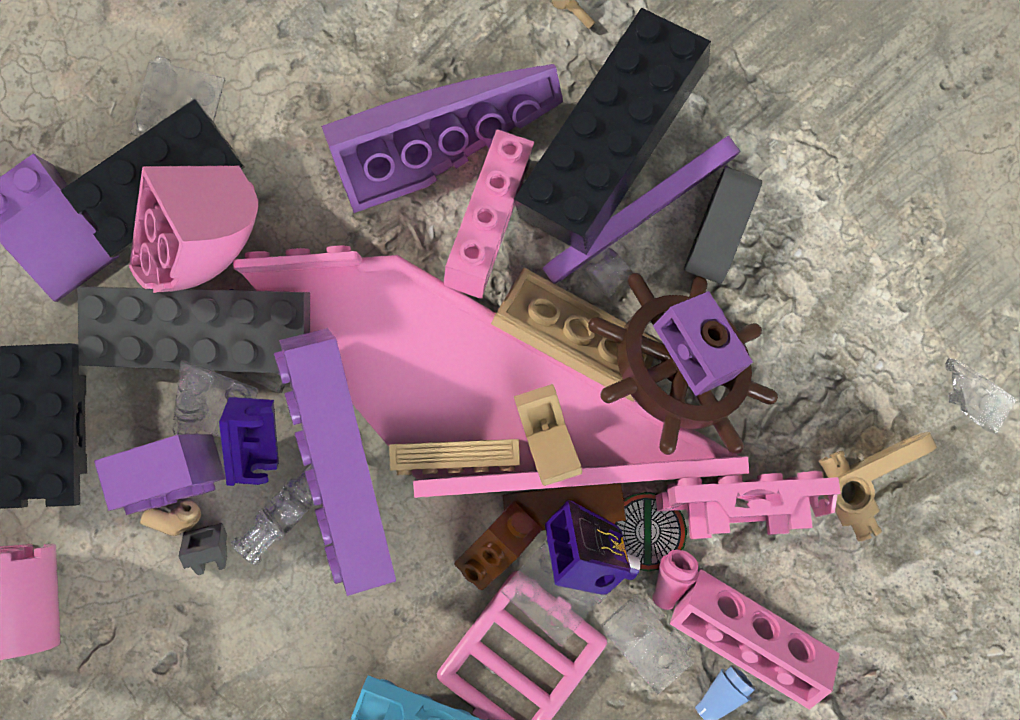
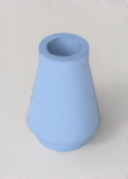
M731 665L727 670L721 669L701 702L695 706V709L704 720H719L750 701V694L755 690V687L737 667Z

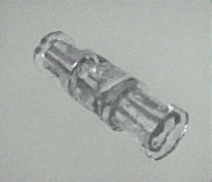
M311 464L296 479L291 478L282 487V490L255 516L256 522L241 538L235 537L232 540L231 544L234 549L249 563L258 565L262 561L261 555L276 540L281 541L299 522L302 516L314 506L305 471L312 469Z

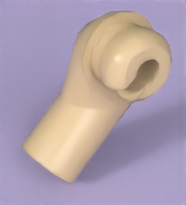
M185 500L180 503V506L168 513L157 508L144 511L140 524L170 536H178L198 523L201 517V510L194 501Z

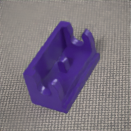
M229 397L219 420L226 485L235 486V483L265 484L269 482L268 474L253 473V471L257 469L265 471L277 470L279 464L274 400Z

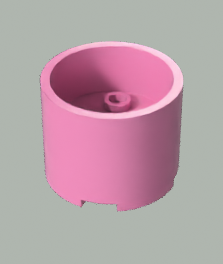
M33 544L0 546V660L35 654L60 645L56 544H44V547L34 548V552Z

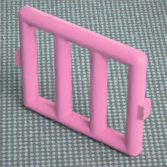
M514 571L509 575L437 672V679L474 708L472 713L482 720H516L456 674L471 654L540 708L531 720H552L605 649L607 639L602 633L570 610L572 605L561 596L553 597L520 571ZM518 590L588 643L575 662H572L505 610V607ZM494 622L564 675L550 695L481 642V639Z

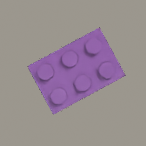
M213 434L175 435L94 460L108 511L124 508L126 515L160 508L176 503L178 499L195 497L216 490L214 483L226 479Z

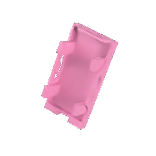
M822 471L797 473V477L784 479L782 473L762 474L757 476L758 479H750L743 482L742 475L718 477L717 481L707 482L703 485L702 478L700 477L677 479V483L668 484L667 492L656 495L657 511L687 510L690 539L712 538L711 534L730 533L729 523L766 521L768 535L788 534L789 530L813 528L810 505L815 517L835 513L837 495L841 494L839 478H823ZM828 495V499H820L818 502L819 496ZM736 499L748 501L746 505L749 508L735 507Z

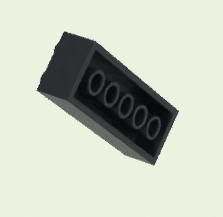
M641 7L515 196L514 202L519 218L587 255L707 70L711 41Z

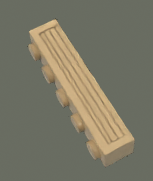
M519 439L389 445L390 471L397 470V475H412V470L422 469V474H437L438 469L448 468V473L464 472L463 468L474 467V472H487L491 466H499V471L515 470V465H520Z

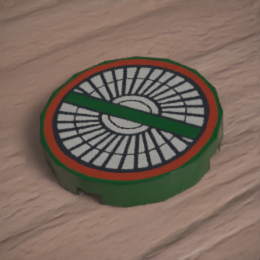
M647 491L630 494L624 498L626 521L611 523L621 529L627 554L639 558L641 571L650 572L659 570L661 558L670 551L684 549L687 527L684 515L680 510L657 511L656 495L658 493Z

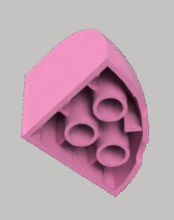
M240 166L142 167L129 268L137 282L144 289H153V293L196 287L219 275L239 255L251 234L258 212V198L252 182L248 181Z

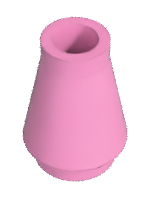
M672 550L661 558L656 588L652 596L653 602L658 607L665 610L673 609L676 602L698 579V562L691 554L682 550Z

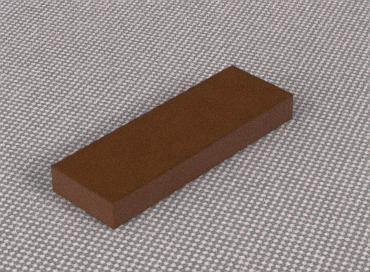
M622 483L557 487L502 495L504 510L513 501L516 502L542 528L541 531L546 530V522L567 500L584 507L609 522L626 521Z

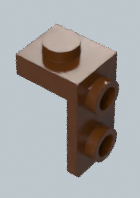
M513 501L491 526L454 562V565L462 572L466 580L473 583L479 590H484L523 553L541 532L542 528Z

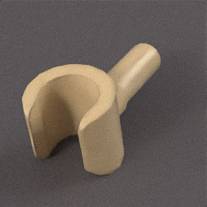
M551 0L555 8L568 9L588 29H591L596 23L579 6L576 0Z

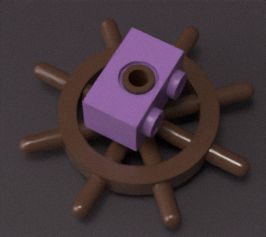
M632 273L629 275L627 282L642 307L628 320L624 328L599 317L592 318L588 323V328L592 333L618 343L617 361L622 380L602 389L600 393L602 401L613 403L631 395L647 413L663 422L659 449L665 455L675 452L680 428L702 429L712 425L730 453H741L744 448L743 441L728 416L739 408L746 396L768 405L776 403L778 399V394L775 390L751 381V364L753 361L749 356L745 343L758 338L762 334L761 326L757 323H752L737 330L724 316L722 309L717 305L710 292H706L708 283L705 278L698 276L693 279L689 297L666 295L655 298L643 277L639 273ZM649 323H652L664 344L643 336L644 330ZM642 353L660 360L661 363L646 369ZM667 378L672 382L670 394L668 395L656 383ZM688 385L701 406L685 403ZM721 385L726 388L721 400L718 402L711 389Z

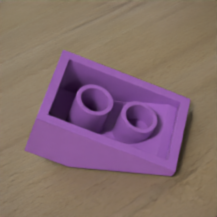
M33 153L0 177V243L54 302H58L120 256L110 257L93 235L99 228L87 212L83 215L78 214L61 192L68 184L53 164Z

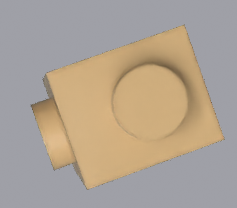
M551 384L513 396L542 485H550L582 474V467L566 427L554 385Z

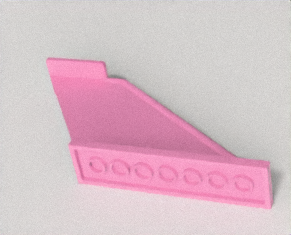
M339 245L327 247L326 253L310 254V249L305 248L288 249L285 251L286 256L270 257V253L265 251H253L245 253V259L233 261L234 269L242 273L256 291L310 292V332L328 328L336 337L352 404L388 446L390 444L519 439L520 465H515V470L499 471V466H491L487 472H474V467L463 468L464 472L448 473V468L438 469L437 474H422V469L412 470V475L416 478L413 481L414 498L749 474L748 457L730 453L727 448L694 429L680 428L675 452L670 455L663 454L659 449V443L664 423L647 413L636 401L632 402L624 397L613 403L603 402L600 393L605 386L491 325L496 312L462 292L445 287L443 281L399 255L361 257L357 251H351L350 246ZM553 384L566 427L583 472L580 475L544 486L541 483L513 396Z

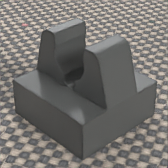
M223 523L183 533L178 557L184 569L191 567L197 575L204 574L206 563L213 561L217 563L219 570L225 569L227 561V533Z

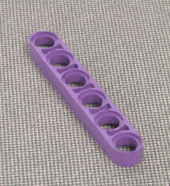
M730 136L723 138L611 217L587 255L570 246L548 262L542 269L553 284L560 282L726 165L741 151Z

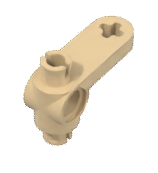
M930 432L909 437L850 466L843 451L830 454V458L824 457L819 460L827 475L826 478H839L840 493L843 486L848 482H851L855 487V496L848 503L843 500L842 494L837 495L835 512L842 526H852L857 541L868 540L872 538L871 533L877 536L882 532L874 518V515L880 509L874 499L875 489L871 481L934 451L937 446Z

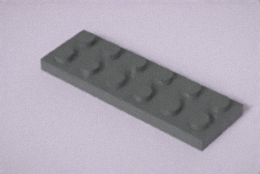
M77 287L79 366L279 373L274 356L275 352L282 351L279 340L310 333V292L184 289L153 293V289Z

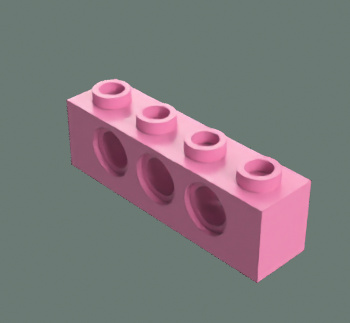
M498 129L496 130L445 266V287L482 299L515 207L514 198L521 189L529 168L534 141Z
M702 569L698 571V579L677 601L670 625L809 710L833 691L840 653Z

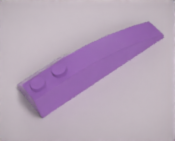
M549 64L473 78L430 89L385 103L321 127L353 212L356 213L430 186L438 181L436 176L452 166L456 169L469 161L468 156L486 145L490 148L497 129L504 132H509L515 127L521 129L563 103V97L556 66Z

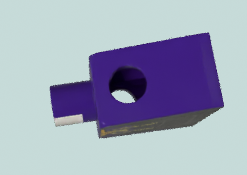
M567 500L546 522L545 529L555 585L605 595L610 593L624 578L633 580L638 575L640 560L638 557L627 554L622 531L617 525L570 500Z

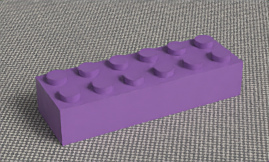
M326 328L279 340L282 351L275 352L274 356L282 384L290 382L292 391L284 394L293 425L301 423L302 431L295 432V437L304 466L309 464L312 466L311 470L305 471L314 506L322 504V508L315 509L324 545L332 544L324 548L334 583L343 582L346 594L349 596L396 582L336 337Z

